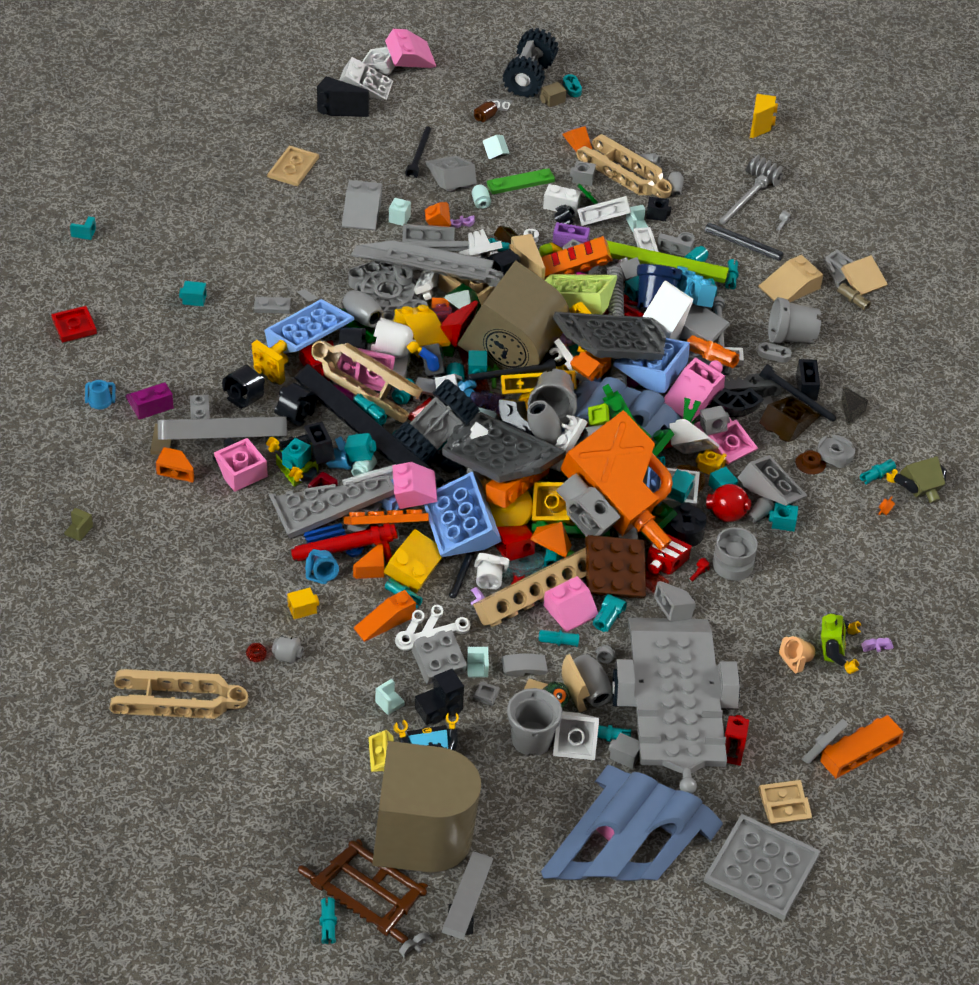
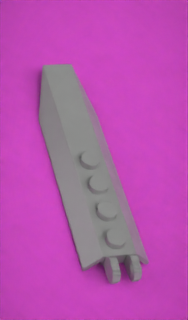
M394 240L356 245L351 253V256L423 270L428 273L433 272L443 276L472 280L477 283H487L490 287H496L504 276L501 271L492 269L494 260Z

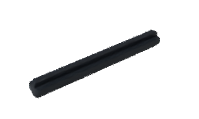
M708 223L705 227V231L777 261L783 258L784 253L782 251L715 224Z

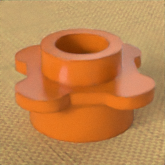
M893 496L889 500L885 498L878 507L881 509L878 515L881 513L887 515L895 505L891 500Z

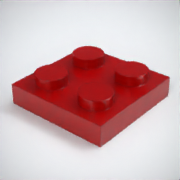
M87 306L51 314L52 321L62 343L97 334V329Z

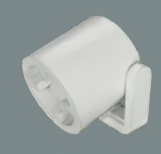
M479 553L474 567H478L477 585L483 589H498L502 584V573H506L509 567V559Z

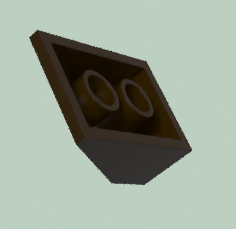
M789 396L768 404L759 423L764 426L765 430L777 434L782 441L791 442L799 437L821 414L794 396Z

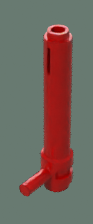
M388 522L380 527L375 525L367 530L298 545L291 549L293 560L299 562L306 560L312 549L327 550L333 554L372 544L375 546L382 544L385 562L388 563L392 558L389 542H394V539H398L395 523L390 524Z

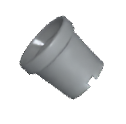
M777 297L773 303L769 318V341L776 344H781L782 342L814 344L813 339H817L820 332L821 320L817 319V314L821 315L820 309L790 303L788 299Z
M560 369L543 372L538 378L536 387L530 393L527 403L528 407L535 401L543 400L555 410L561 425L562 423H569L570 419L566 416H575L577 409V396L574 393V383L571 381V376Z
M537 688L524 689L514 694L509 700L507 716L511 725L512 744L517 751L524 755H541L552 746L553 736L560 724L563 711L560 701L550 692Z

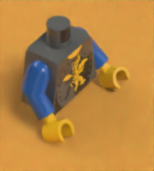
M412 341L406 346L418 358L423 357L425 372L428 378L432 377V380H435V378L446 375L443 347L439 343L420 347L416 341Z

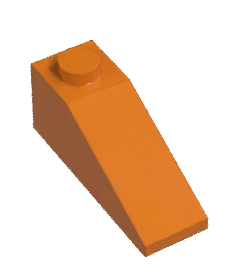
M403 590L387 598L354 627V630L364 642L412 619V614L416 610V602L406 590Z

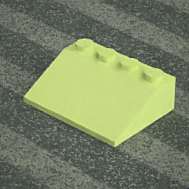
M550 274L545 281L561 293L569 308L576 303L582 302L592 314L602 315L609 306L617 275Z

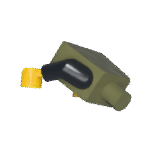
M936 456L906 465L900 474H898L896 469H893L892 474L886 473V479L891 483L896 482L913 493L916 498L926 495L931 504L940 500L937 491L945 485L947 469L940 464Z

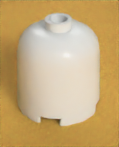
M380 318L373 335L377 337L376 343L371 344V351L393 355L396 359L405 358L409 354L406 346L410 342L416 341L413 340L412 329L407 325Z

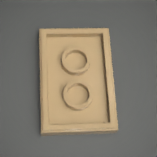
M288 146L269 171L267 177L298 186L319 159V154Z

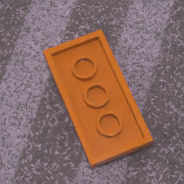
M407 509L406 513H403V510H387V514H384V511H368V515H365V512H349V516H343L344 524L349 525L429 521L428 513H422V509Z

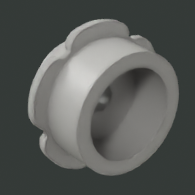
M608 645L599 646L596 649V658L601 663L609 664L616 656L615 650H612Z

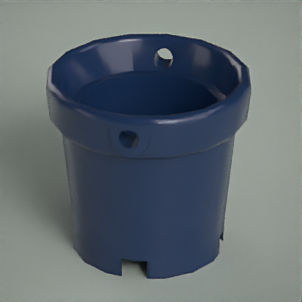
M639 264L637 266V276H639L637 309L641 310L643 305L647 310L664 281L677 288L683 271L664 265Z

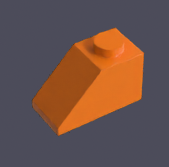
M439 202L425 209L426 222L433 226L451 227L449 204L447 202Z
M163 447L156 461L157 475L193 483L194 470L184 453L180 450Z

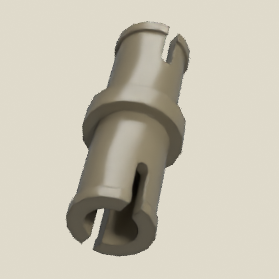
M845 283L838 287L837 292L848 298L850 303H855L864 311L870 307L871 301L861 296L859 291H854Z

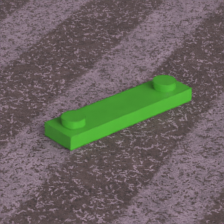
M547 168L487 180V186L493 195L555 182V177L551 170Z

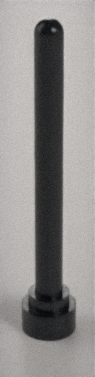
M429 126L424 129L412 164L406 168L405 174L407 177H410V175H414L413 178L418 177L420 171L418 165L431 132Z
M548 359L539 365L469 374L468 380L477 381L498 378L501 375L549 372L552 369H556L554 359Z
M766 364L759 374L763 379H771L832 422L836 420V416L775 374L773 367L769 364Z
M475 552L466 553L449 593L450 598L457 597Z

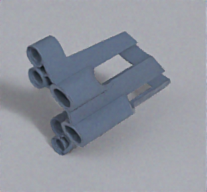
M613 377L604 378L602 382L582 380L574 390L577 396L575 417L588 421V407L604 404L602 398L606 397V394L602 387L607 384L610 385L613 393L618 390L636 423L651 436L660 429H670V423H675L676 420L681 419L669 405L664 403L665 399L659 393L652 390L641 392L626 387L621 380ZM584 435L580 438L576 445H578L580 442L584 440Z
M607 765L595 780V783L597 782L604 790L541 870L544 879L583 880L588 877H610L613 880L638 881L644 879L655 881L660 878L697 833L711 841L722 827L723 822L709 807L702 804L703 802L700 798L691 793L681 790L676 791L658 783L646 774L632 772L630 774ZM608 826L614 830V835L594 861H572L597 828ZM661 826L665 831L672 834L652 862L635 863L629 861L654 829Z

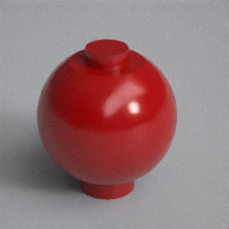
M725 484L718 487L713 494L707 495L706 507L707 509H712L718 519L724 522H735L743 518L747 510H750L751 500L748 499L747 493L740 486Z

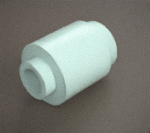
M476 185L472 190L475 206L482 209L489 207L491 198L488 189L483 185Z
M373 455L372 460L355 461L352 465V475L357 476L372 471L377 464L375 456Z

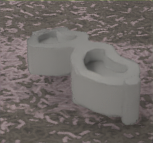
M419 933L412 940L405 941L399 952L404 958L414 948L420 953L422 949L419 945L433 942L428 933Z

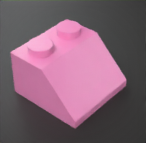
M248 438L214 452L222 475L234 492L268 477L267 460Z
M413 462L392 466L394 495L399 509L438 502L435 471Z
M578 576L545 592L544 607L566 632L594 619L598 614L589 588Z

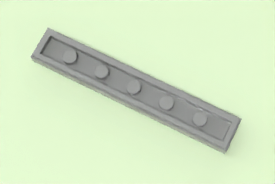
M472 852L444 923L442 933L464 940L494 858Z

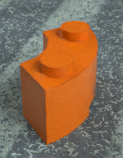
M582 351L578 356L573 357L570 364L572 369L588 380L593 381L594 378L599 379L609 370L611 358H598L588 351Z

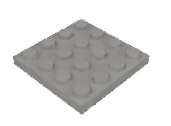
M741 814L706 873L704 882L784 921L818 860L821 851Z

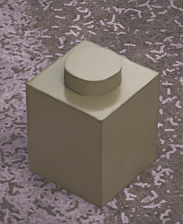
M559 82L542 87L541 102L548 107L566 102V89Z

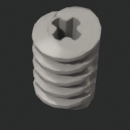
M760 155L751 159L746 168V172L751 173L753 176L756 175L758 177L761 174L767 176L770 181L769 184L773 183L774 186L779 184L783 177L782 166L777 168V163L771 166V161L768 160L766 162V158L760 160Z

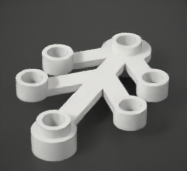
M434 605L431 609V616L422 632L414 634L418 624L424 620V613L421 610H415L407 630L401 631L396 635L395 644L399 649L408 651L412 649L413 643L420 637H431L443 630L445 632L452 630L458 634H466L471 624L467 618L459 617L455 623L433 629L437 620L443 615L442 606ZM434 610H439L440 613L436 614ZM415 615H420L421 619H416ZM463 622L466 626H461L459 623ZM402 638H407L409 641L404 642Z

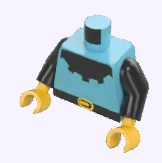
M449 713L446 715V722L449 724V728L446 725L417 729L407 731L406 735L405 731L408 728V723L405 720L402 721L403 730L398 728L397 722L393 726L394 731L400 735L398 737L399 742L442 747L454 751L458 745V730L455 728V724L459 719L457 713L454 722L449 721Z

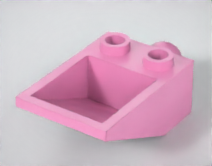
M695 357L684 368L664 397V403L669 405L683 419L684 397L691 399L690 410L693 409L695 400L700 401L701 404L692 419L693 421L700 414V410L705 409L712 399L724 388L725 376L721 374L723 370L721 362L714 360L707 365Z

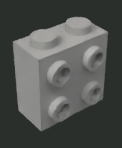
M444 630L439 631L431 637L423 636L413 643L412 652L427 685L434 683V675L449 669H453L457 675L465 673L467 664L452 630L447 632Z

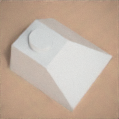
M679 419L675 423H670V429L674 433V436L671 438V445L682 454L719 448L718 443L688 420Z
M563 711L560 724L555 730L553 756L595 760L599 718Z

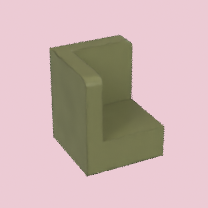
M74 508L71 512L72 524L64 532V535L81 541L93 527L92 514Z

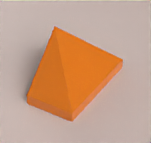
M562 522L537 527L530 539L566 558L572 546Z

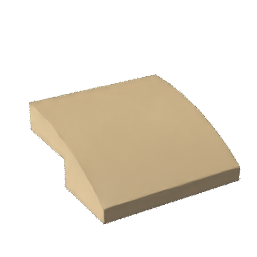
M568 654L562 665V679L578 711L583 712L587 710L583 699L590 696L571 655Z
M801 780L765 784L758 787L770 825L812 819L808 798L804 796Z

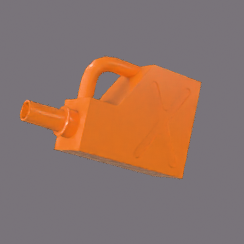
M623 410L568 451L560 470L568 478L577 473L589 487H595L605 496L606 501L618 511L620 518L613 527L622 536L635 527L637 532L642 531L662 551L672 540L654 521L655 516L651 512L671 492L673 485L672 476L663 463L652 453L655 443ZM648 466L661 480L660 488L654 493L643 482Z

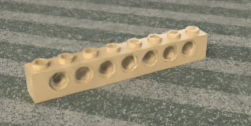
M586 547L474 603L473 606L481 623L484 626L490 625L494 627L502 623V618L506 616L508 619L518 615V610L522 608L527 610L535 606L534 602L538 600L540 602L544 601L546 591L576 576L583 581L582 578L586 576ZM579 562L582 565V570L578 567ZM563 570H564L565 573H566V578H565V579H564L563 576H562V571H563ZM547 578H548L549 581H550V586H549V587H548L547 584H546V579H547ZM530 587L534 589L533 595L530 593ZM514 595L518 598L517 604L513 600ZM498 603L501 605V612L497 610Z

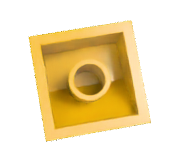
M756 95L750 138H755L771 131V126H775L776 116H773V113H777L778 103H775L776 96Z

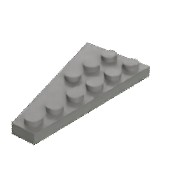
M389 476L365 479L364 482L360 483L346 482V485L341 486L332 484L306 488L303 492L294 493L293 491H287L284 495L276 496L274 493L269 494V497L288 538L291 539L348 515L349 512H355L394 495V485Z

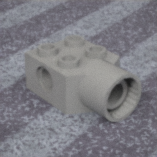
M577 473L556 490L566 502L567 515L586 537L588 535L603 536L620 518L616 508L606 501L605 496L595 487H589Z

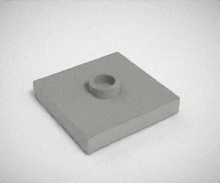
M842 719L827 734L822 732L815 739L817 742L802 760L810 764L848 726V723Z

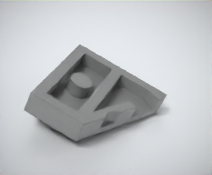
M838 249L825 257V264L836 287L848 282L841 268L846 264L854 262Z

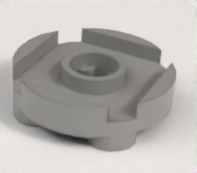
M833 435L832 438L824 436L820 439L817 452L821 455L822 461L833 464L838 468H843L845 464H849L853 460L855 448L853 449L852 442L847 438Z

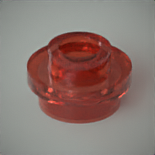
M252 643L246 650V656L252 662H260L266 658L267 651L261 643Z

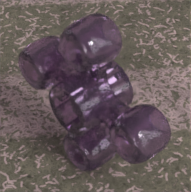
M482 390L481 393L472 392L469 398L477 407L485 405V409L495 411L496 414L500 415L499 399H505V395Z

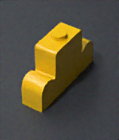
M573 370V371H565L566 373H568V374L571 376V378H572L571 381L574 383V390H575V389H576V374H575V370ZM542 373L501 375L502 395L531 393Z

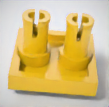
M258 340L252 343V355L256 372L265 374L271 382H277L280 385L284 383V364L288 363V357L283 351L287 350V344L283 340H279L269 348Z

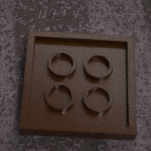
M594 535L586 537V580L591 594L605 596L610 594L616 597L628 598L646 597L644 540Z

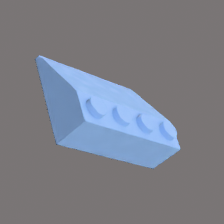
M320 299L264 331L269 348L279 340H283L287 344V350L283 351V353H291L303 349L355 319L352 315Z
M666 338L662 360L649 361L646 359L632 360L630 358L616 359L613 366L646 389L657 393H665L688 363L690 342Z
M473 471L438 488V502L424 504L441 557L485 550L502 541L489 503L486 501V494L482 483Z

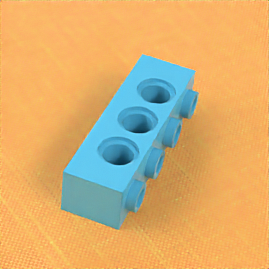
M678 266L677 268L681 269L683 274L677 288L693 298V304L712 308L717 286L711 284L712 281L703 279V276L696 275V272L690 271L686 267Z

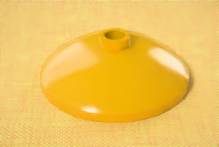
M528 491L506 508L488 502L497 527L526 525L532 516L533 499Z

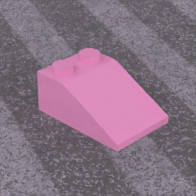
M393 29L385 40L394 66L436 67L427 41L407 29Z

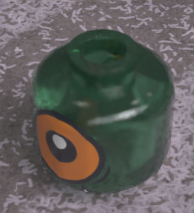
M552 681L543 688V690L550 692L560 701L561 707L569 702L570 693L565 684Z

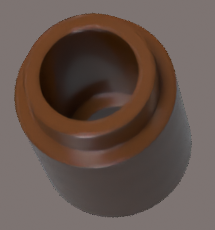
M487 101L475 108V119L484 123L495 116L498 111L496 104L492 101Z

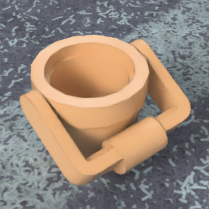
M784 637L779 654L789 668L797 674L803 672L805 662H810L814 658L815 647L810 642L804 641L799 637Z

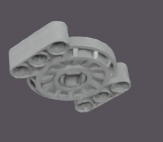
M372 261L353 267L348 272L349 287L374 298L382 308L385 319L394 321L395 309H402L404 306L412 308L419 305L428 306L426 301L421 300V293L415 294L414 287L417 281L414 278L410 285L404 286L397 282L393 271V264Z

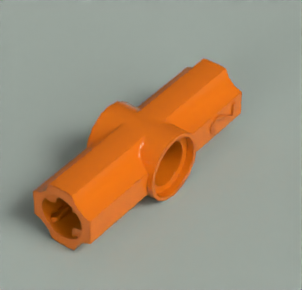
M693 335L687 340V342H690L689 351L699 354L707 360L719 361L730 368H734L739 362V354L723 348L724 346L709 340L706 341Z

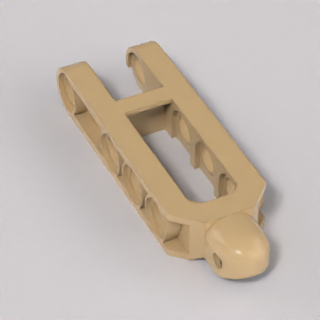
M601 134L593 139V150L583 146L576 152L578 160L596 164L595 170L619 184L621 183V185L629 190H634L638 195L653 194L658 198L664 199L671 195L672 186L669 181L663 178L662 168L605 135ZM620 164H624L625 167L629 168L634 172H637V174L641 175L642 177L648 180L641 179L640 177L634 175L633 172H629L628 170L622 168Z
M317 341L312 346L311 353L315 359L322 362L324 375L355 395L361 393L366 399L384 409L385 413L402 423L407 420L409 413L386 397L391 387L394 386L400 391L404 390L418 399L423 391L419 386L349 343L332 346L325 341ZM341 355H347L352 358L353 362H358L368 368L369 372L373 371L383 377V380L386 382L381 392H375L338 369L337 363Z
M122 669L116 672L114 684L117 688L124 689L126 687V689L147 690L146 695L115 696L111 698L109 709L114 714H120V712H122L121 714L162 716L164 714L163 716L170 717L184 716L189 718L205 717L215 719L226 712L227 709L244 708L248 703V693L239 685H228L219 674ZM167 689V691L209 692L219 694L220 696L211 701L196 700V698H192V700L175 699V697L154 698L151 694L152 690L166 691Z

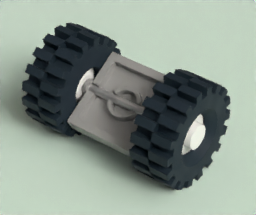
M532 28L529 32L526 31L522 35L516 51L519 55L515 60L512 59L508 63L503 73L502 80L505 82V88L508 87V92L512 91L514 92L513 95L518 94L527 98L529 96L534 97L535 94L539 93L545 80V71L541 69L543 67L547 69L552 65L559 50V47H557L558 42H555L556 38L554 36L551 37L550 32L547 34L544 29L539 31V28H536L534 31Z
M445 379L433 391L435 397L410 423L405 421L392 435L428 466L440 454L438 448L453 434L454 427L461 425L463 422L468 425L480 412L469 396L448 379Z

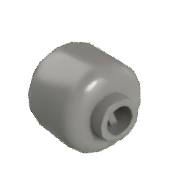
M286 634L275 638L272 646V653L275 655V658L287 663H294L297 658L302 657L304 651L299 638Z

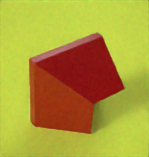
M476 300L449 314L440 325V328L454 347H457L458 342L475 317L479 303Z

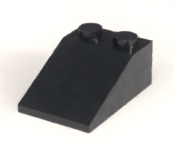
M326 76L317 86V111L329 116L368 117L369 90Z

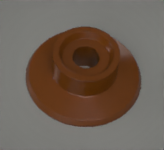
M813 450L800 454L795 461L797 468L806 474H819L826 467L825 461L821 460V455Z

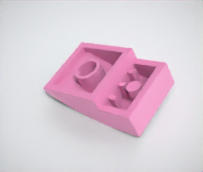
M357 348L393 370L395 356ZM345 354L341 355L337 363L338 369L372 390L381 391L386 382L383 380V377L373 371L369 372L368 368L358 362H353L352 358Z
M731 418L730 423H727L726 432L708 435L719 444L718 449L710 451L723 455V453L727 454L726 464L728 465L758 449L737 420L732 421ZM700 421L694 424V426L704 432Z

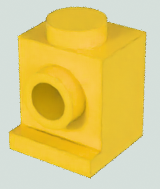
M705 449L704 453L700 452L696 458V463H698L697 470L710 475V473L725 467L727 454L723 453V455Z

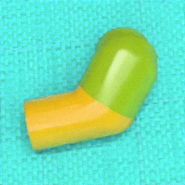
M547 243L539 248V253L543 257L561 251L562 248L554 243Z

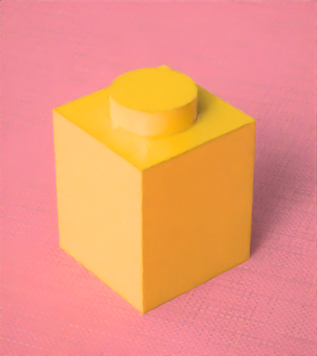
M310 587L287 594L288 607L294 620L317 613L319 599L316 594L313 595Z

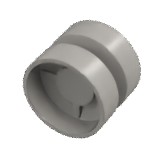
M738 527L727 528L721 531L716 539L713 557V568L716 573L728 580L747 578L754 568L758 547L756 537L748 530Z

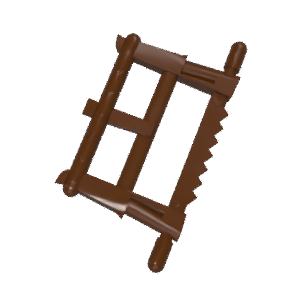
M360 839L350 841L348 843L349 847L331 860V864L318 875H315L313 871L304 865L298 867V872L309 879L312 886L321 891L324 889L327 891L328 896H334L335 900H340V904L347 905V909H353V913L360 914V918H366V922L375 924L377 930L383 935L388 936L391 934L390 936L402 944L408 940L405 934L396 928L394 929V927L404 914H408V911L417 899L427 894L426 888L428 885L415 882L396 868L377 866L380 870L370 879L348 863L357 854L373 863L374 854L363 847ZM343 870L393 904L394 907L381 918L330 882ZM387 874L411 889L402 899L379 885Z

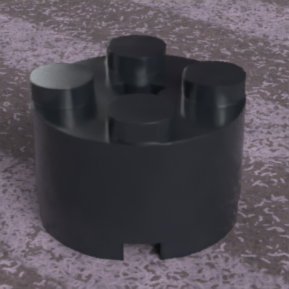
M341 327L339 344L349 343L356 348L366 349V328Z
M244 365L223 378L222 388L229 395L227 397L228 401L242 409L263 397L265 379L249 365Z
M292 383L287 388H281L279 392L280 398L274 413L278 416L287 417V421L297 426H302L306 422L304 419L308 415L312 416L314 413L317 397L314 396L315 393L297 383Z
M683 502L681 505L674 507L673 509L677 515L666 525V534L692 547L701 543L705 533L706 514L699 508L692 506L689 502Z

